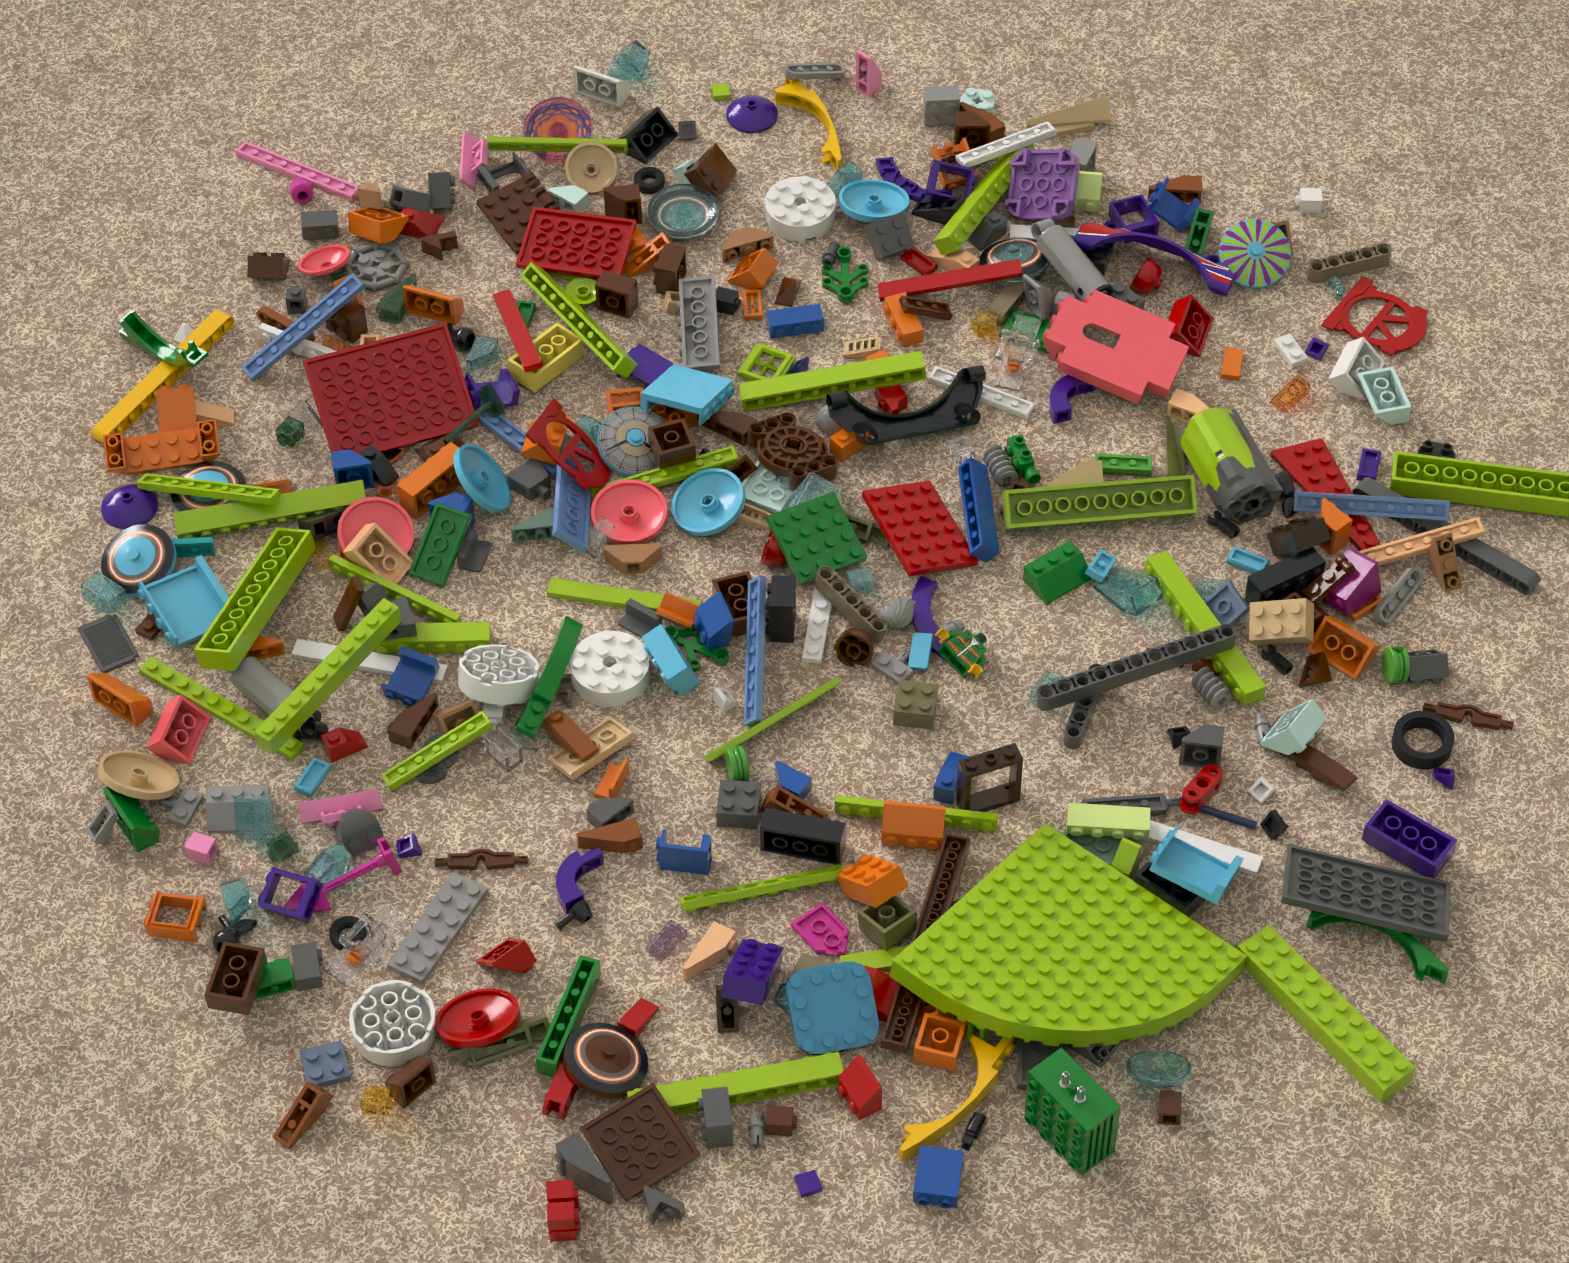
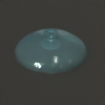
M1161 1050L1137 1053L1131 1056L1126 1064L1127 1073L1132 1079L1145 1086L1158 1089L1169 1088L1183 1083L1190 1077L1192 1070L1190 1062L1183 1056Z

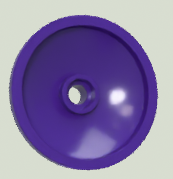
M747 95L734 100L728 106L726 118L728 123L738 131L759 133L771 128L778 118V110L775 104L765 97Z
M137 484L122 485L113 489L104 497L101 503V513L104 520L109 525L119 529L146 524L155 516L158 510V500L155 493L138 489Z

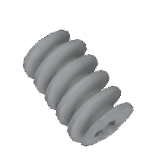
M1000 445L991 446L984 452L983 460L997 485L1006 486L1010 485L1012 480L1016 481L1018 474L1015 472V468L1012 466L1006 451Z
M1203 667L1193 676L1191 686L1196 689L1198 694H1201V697L1205 699L1213 710H1219L1231 701L1232 695L1229 694L1228 688H1224L1222 682L1219 683V678L1214 677L1215 674L1213 672H1209V667Z

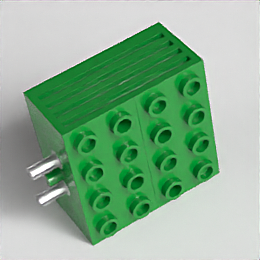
M1062 1048L1028 1071L1024 1118L1030 1126H1034L1039 1131L1043 1140L1049 1141L1053 1145L1055 1152L1059 1156L1063 1155L1068 1160L1069 1166L1074 1171H1078L1083 1176L1115 1152L1121 1107Z

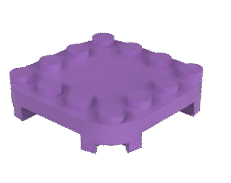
M1061 147L1060 150L1021 149L1022 151L1014 159H1011L1009 164L1012 167L1009 196L1008 199H1005V206L1009 212L1020 220H1045L1048 218L1061 220L1069 218L1072 215L1076 201L1080 170L1079 158L1069 150Z

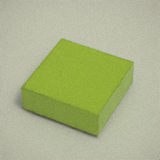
M729 83L712 84L713 100L730 99Z

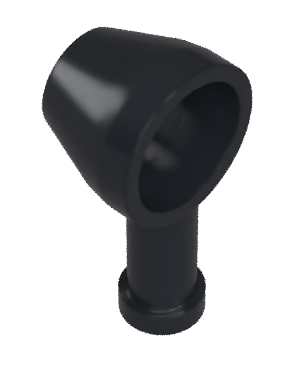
M586 900L577 902L568 914L554 922L555 926L561 931L564 926L574 919L581 923H586L593 916L589 904Z

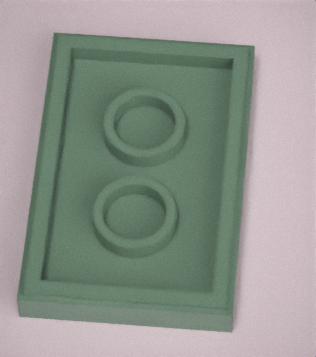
M1066 830L1063 834L1110 866L1122 840L1115 839L1112 836L1099 838L1091 835L1073 836L1066 834Z

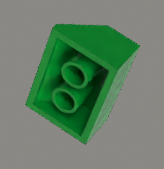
M1071 541L1025 565L1023 572V581L1046 605L1092 580V578L1085 574L1088 565L1082 552Z
M109 787L103 788L106 800L111 801L118 813L117 824L137 853L159 842L157 834L160 831L155 822H150L147 810L145 808L141 809L139 799L120 794Z

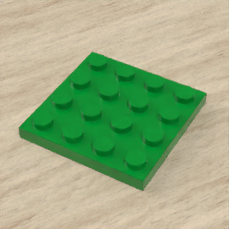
M834 492L766 517V521L799 585L815 580L817 571L822 566H828L837 572L866 561L868 558Z

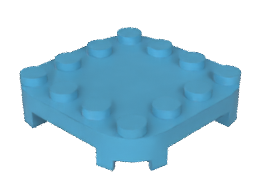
M841 962L798 971L789 978L785 987V995L792 1023L793 1039L803 1052L810 1055H819L861 1047L869 1044L877 1037L879 1020L871 979L868 971L862 964Z

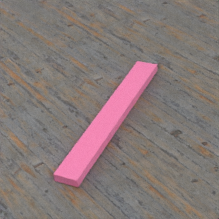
M246 141L235 151L236 156L293 179L306 178L313 187L351 202L355 199L354 191L358 190L355 184Z

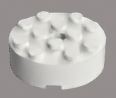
M808 176L791 177L778 181L766 194L765 220L769 229L783 239L791 241H806V239L813 237L817 239L826 234L834 225L836 219L835 195L831 188L822 181Z
M605 630L592 634L576 646L571 656L570 667L573 687L581 695V698L593 705L601 707L626 705L628 701L640 697L649 684V655L643 648V643L628 633Z
M506 645L477 646L464 652V656L459 659L458 686L470 700L495 704L498 707H504L507 704H522L525 700L529 699L538 682L539 664L531 654L519 648L517 651L507 649Z
M401 980L377 983L363 992V995L357 1002H354L350 1011L349 1022L354 1045L365 1059L374 1064L388 1067L402 1066L407 1061L413 1060L416 1056H423L435 1041L437 1030L435 1026L436 1014L434 1004L430 996L423 989L420 990L413 986V983Z

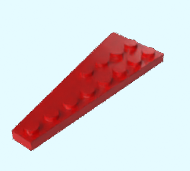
M1323 438L1271 451V458H1274L1280 464V467L1291 475L1293 481L1302 487L1303 492L1353 495ZM1347 514L1352 519L1349 539L1358 551L1381 545L1365 515Z

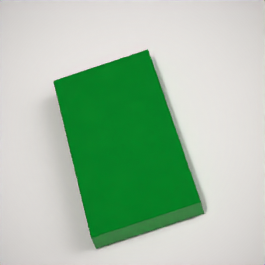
M436 502L408 574L445 587L472 515Z

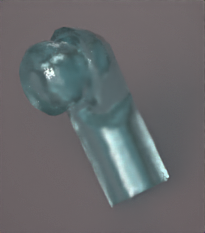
M1333 276V278L1328 280V285L1331 288H1336L1335 299L1342 300L1346 287L1339 277Z

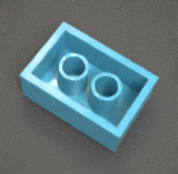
M662 624L642 636L645 642L643 648L651 656L652 663L657 670L659 669L660 676L668 684L672 692L677 691L682 696L700 684L678 645Z

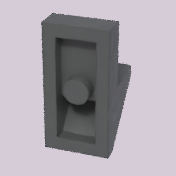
M646 1185L644 1186V1201L652 1225L661 1212L668 1218L682 1219L685 1214L683 1202Z

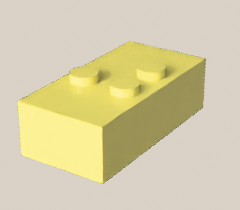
M557 322L533 340L543 367L525 372L516 353L507 360L508 371L515 381L536 393L584 355V341L577 334Z

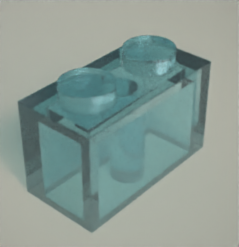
M96 571L81 584L83 598L87 602L94 603L102 612L106 611L111 615L127 602L125 589L99 571Z

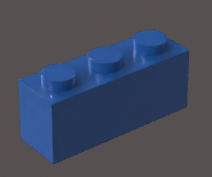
M820 304L766 311L770 339L824 331V317Z

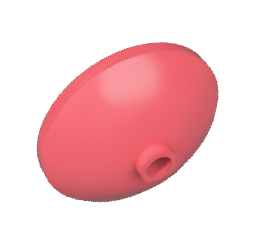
M343 245L320 247L303 256L298 263V268L306 276L329 277L347 264L351 253L348 247Z

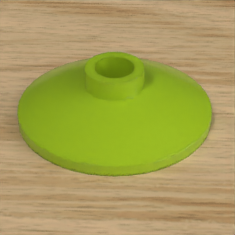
M577 278L567 284L565 291L579 305H588L596 301L595 280Z

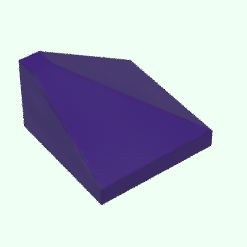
M1313 337L1304 353L1321 361L1329 344Z
M1434 767V778L1447 788L1453 789L1454 770Z
M414 833L396 841L398 858L422 855V850Z

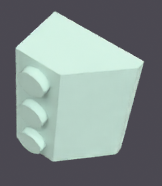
M1394 367L1358 373L1357 376L1376 417L1390 425L1409 422L1411 405Z
M1311 699L1285 712L1262 739L1260 744L1263 747L1286 755L1294 752L1298 754L1306 749V743L1315 737L1314 733L1323 727L1322 723L1327 717L1315 700Z

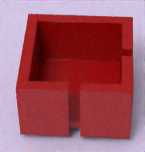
M573 1180L546 1181L547 1201L549 1202L547 1203V1223L550 1242L577 1240L576 1232H581L578 1188H574Z

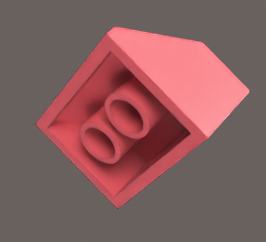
M179 695L167 702L146 748L161 759L190 764L211 716L183 695Z

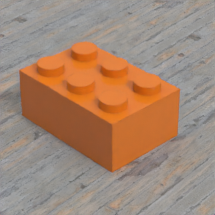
M872 855L860 857L858 862L844 867L842 872L836 875L846 897L874 908L908 888L899 865Z

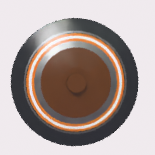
M591 1023L578 1028L570 1035L563 1050V1064L572 1081L586 1092L599 1097L619 1098L627 1096L628 1091L641 1086L648 1071V1057L640 1041L627 1030L608 1023Z

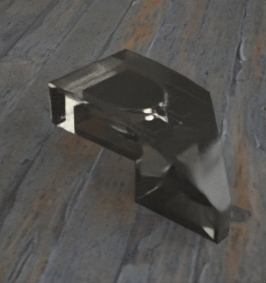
M564 674L555 696L568 707H572L571 674Z

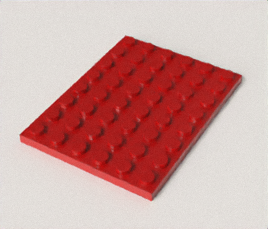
M446 323L302 360L330 453L350 449L359 454L369 445L384 453L436 439L455 431L458 433L479 427Z

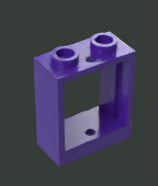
M934 159L930 167L924 198L934 200L956 197L935 191L940 171L966 178L962 198L965 201L972 193L971 187L976 182L975 169Z
M1142 194L1109 203L1108 216L1120 228L1132 232L1158 235L1159 221L1154 213L1147 209L1148 203ZM1139 211L1144 221L1125 225L1120 215Z
M272 867L271 872L266 876L264 890L259 895L258 906L265 911L309 924L323 884L316 879ZM281 877L306 884L296 911L271 904Z

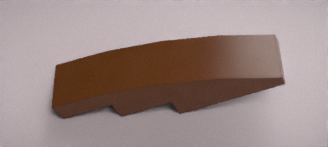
M1306 744V749L1298 754L1294 752L1286 755L1279 752L1280 755L1295 760L1297 767L1311 772L1313 779L1342 791L1348 789L1357 780V776L1341 764Z

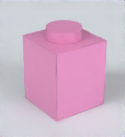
M193 832L191 837L185 841L184 850L187 859L210 865L218 851L216 838Z

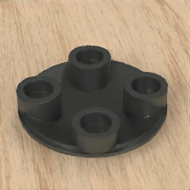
M1426 440L1418 450V454L1455 459L1453 446L1449 443L1443 444Z

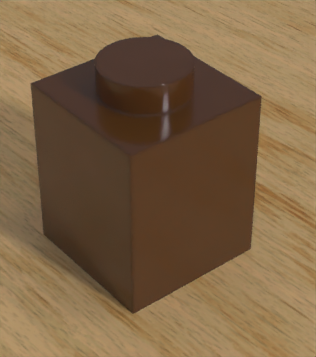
M1160 1090L1158 1124L1180 1125L1182 1092Z
M768 1105L766 1135L792 1137V1131L797 1129L798 1116H794V1107Z

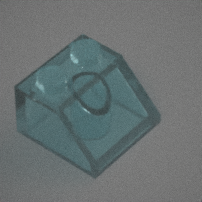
M634 40L613 55L607 75L626 82H634L637 79H641L646 73L645 69L649 62L650 51L637 40Z
M275 795L234 797L236 838L267 840L277 837Z

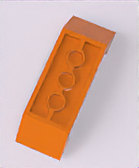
M216 419L198 421L196 428L124 438L122 433L103 435L107 472L125 475L190 467L198 463L209 462L220 456Z

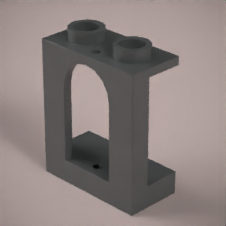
M515 152L512 153V162L488 171L484 165L477 167L478 179L489 194L500 189L495 179L509 173H519L523 176L531 171L530 168H526L523 159L519 158Z

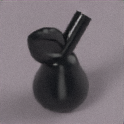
M451 323L447 324L453 345L462 351H468L473 348L476 336L471 328L463 327L454 330Z
M1280 472L1275 477L1283 489L1280 495L1284 499L1282 511L1286 518H1290L1296 513L1294 511L1295 487L1291 475L1287 472Z
M221 915L218 921L224 929L215 934L212 942L214 949L219 953L223 941L240 944L239 933L250 931L256 926L257 921L242 919L232 924L225 915Z

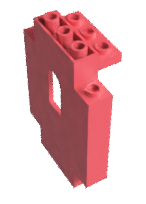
M1095 289L1091 296L1087 295L1085 302L1066 295L1064 301L1061 300L1057 307L1059 312L1057 316H1052L1049 324L1051 328L1050 330H1045L1042 338L1045 340L1043 347L1047 348L1049 352L1048 360L1053 362L1056 360L1058 363L1057 371L1135 404H1139L1145 390L1166 399L1189 349V346L1170 339L1176 323ZM1093 325L1120 336L1115 348L1112 349L1085 337L1083 334L1084 327Z

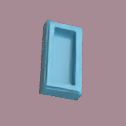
M1234 546L1226 559V563L1254 574L1267 568L1269 559Z
M913 633L908 667L913 669V671H928L934 638L933 634Z
M314 757L294 785V791L312 797L332 769V765Z

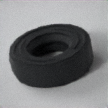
M643 167L639 169L633 179L634 184H639V190L643 194H655L661 191L665 184L664 173L656 167ZM651 177L655 178L656 181L644 183L643 179Z
M343 916L332 923L329 929V938L336 949L344 952L354 951L364 944L367 938V930L363 921L358 917ZM346 928H352L356 931L355 936L351 939L341 938L340 933Z

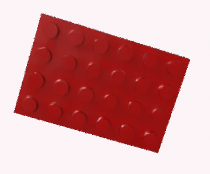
M533 207L517 257L516 268L526 269L530 262L549 273L599 279L603 270L623 275L637 221L626 218Z
M930 480L863 490L861 495L909 577L977 565L978 559L970 555L966 539Z

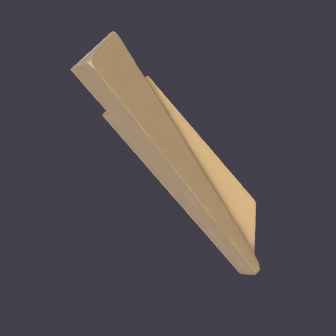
M1103 96L1026 121V129L1048 121L1057 130V135L1053 137L1094 130V123L1111 122L1112 120L1108 98Z

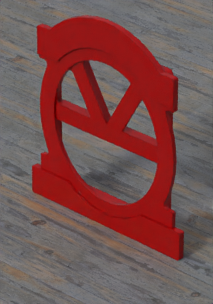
M1362 276L1322 323V327L1331 331L1334 329L1343 330L1356 339L1365 337L1370 345H1374L1380 348V351L1393 356L1397 352L1412 348L1422 340L1426 333V315L1428 310L1419 306L1412 308L1397 296L1377 291V287L1372 285L1373 280ZM1367 298H1379L1387 301V304L1362 333L1356 330L1350 323L1348 311L1356 302ZM1397 306L1407 316H1392L1388 314ZM1383 322L1409 325L1402 335L1394 337ZM1379 327L1387 339H1376L1370 336Z
M553 398L525 436L533 444L537 443L584 490L604 486L610 479V468L603 462L597 447L579 426L566 418V413L562 410L563 406ZM550 422L562 423L575 434L559 456L547 438L546 427ZM581 440L591 450L592 454L577 447L578 442ZM569 455L571 456L578 470L572 468L565 462ZM576 455L594 463V469L591 472H585Z

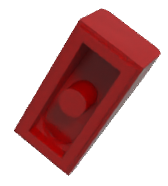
M641 998L619 1020L618 1026L638 1038L659 1010V1007Z

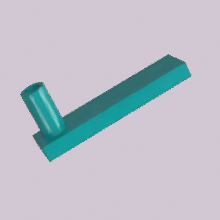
M213 537L172 539L176 548L177 558L198 557L200 555L215 556L216 549Z

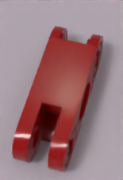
M1216 764L1206 765L1184 787L1179 805L1182 812L1190 815L1198 813L1219 791L1221 779L1223 778V769Z
M563 1058L558 1065L542 1108L543 1115L548 1116L551 1111L559 1113L558 1118L561 1120L566 1118L578 1088L567 1074Z

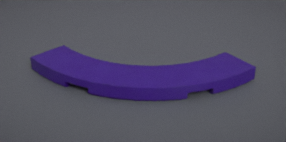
M893 157L876 158L878 172L884 181L891 182L904 189L909 199L915 202L932 200L924 198L926 189L919 187L918 184L907 178L905 179L900 174ZM935 189L936 192L952 195V190Z
M920 576L913 589L911 599L916 601V604H914L912 622L917 633H931L934 636L937 633L938 627L932 618L930 605L934 592L938 588V583L924 576ZM934 636L931 651L944 659L938 652L943 643L940 644L939 637Z

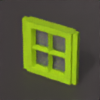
M756 343L737 371V375L750 381L783 376L788 373L796 357L793 354L762 343Z

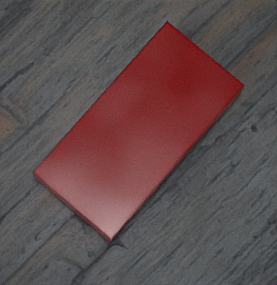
M914 246L901 255V260L922 276L932 274L938 270V264Z

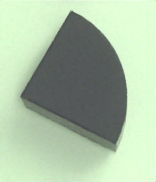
M431 766L423 771L418 781L423 784H434L442 781L447 775L446 772Z

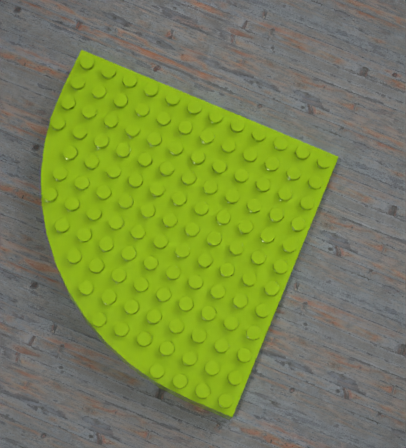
M1045 823L892 960L890 977L945 1014L949 1012L956 1015L958 1020L964 1023L968 1021L975 1024L978 1029L984 1030L986 1028L995 1031L998 1036L1010 1039L1012 1036L1022 1038L1024 1042L1030 1043V1040L1043 1042L1042 1045L1049 1046L1073 1044V1047H1089L1090 1044L1102 1043L1103 1046L1118 1044L1119 1041L1126 1039L1135 1041L1137 1037L1143 1035L1148 1037L1158 1034L1168 1026L1174 1027L1179 1021L1185 1018L1189 1019L1196 1011L1203 1010L1243 972L1247 955Z

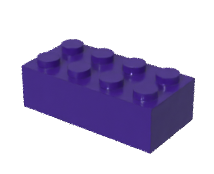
M1387 799L1366 823L1362 836L1364 842L1419 874L1435 878L1454 855L1457 839Z
M743 939L724 973L721 997L763 1005L781 971L784 947H779L774 943H759L754 939Z

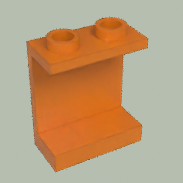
M190 384L179 385V388L172 389V386H162L160 390H156L160 433L197 427L194 396L196 390L194 387H190Z

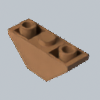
M752 227L732 231L722 246V261L735 260L763 248L767 250L772 249V233Z
M1452 533L1433 537L1428 551L1432 573L1445 593L1462 588Z
M661 543L604 545L605 561L623 574L644 573L662 558Z

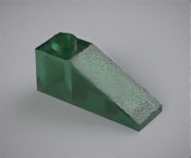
M411 274L386 293L381 302H378L376 312L379 315L380 321L395 324L401 323L406 312L402 287L403 285L417 286L416 274Z

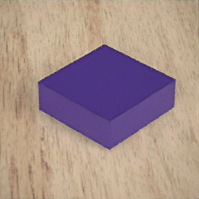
M815 1169L794 1176L801 1198L822 1192V1186Z

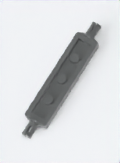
M1164 793L1082 799L1081 803L1150 808V816L1165 815L1167 807H1179L1180 805L1179 798L1167 799Z

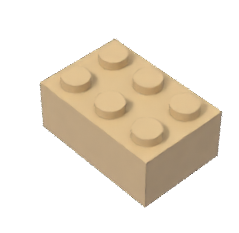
M1307 598L1250 602V642L1257 646L1313 642L1314 603Z

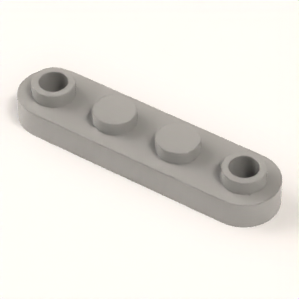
M838 63L786 64L783 74L789 80L838 79L843 77L845 68Z
M1418 567L1407 568L1375 607L1374 617L1378 623H1390L1421 585L1423 574Z

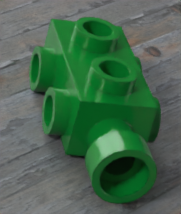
M1021 434L1007 438V446L1004 447V450L1008 457H1010L1012 466L1017 471L1019 477L1025 476L1029 485L1037 484L1041 480V475L1034 467L1035 461L1032 457V452L1025 443V438Z

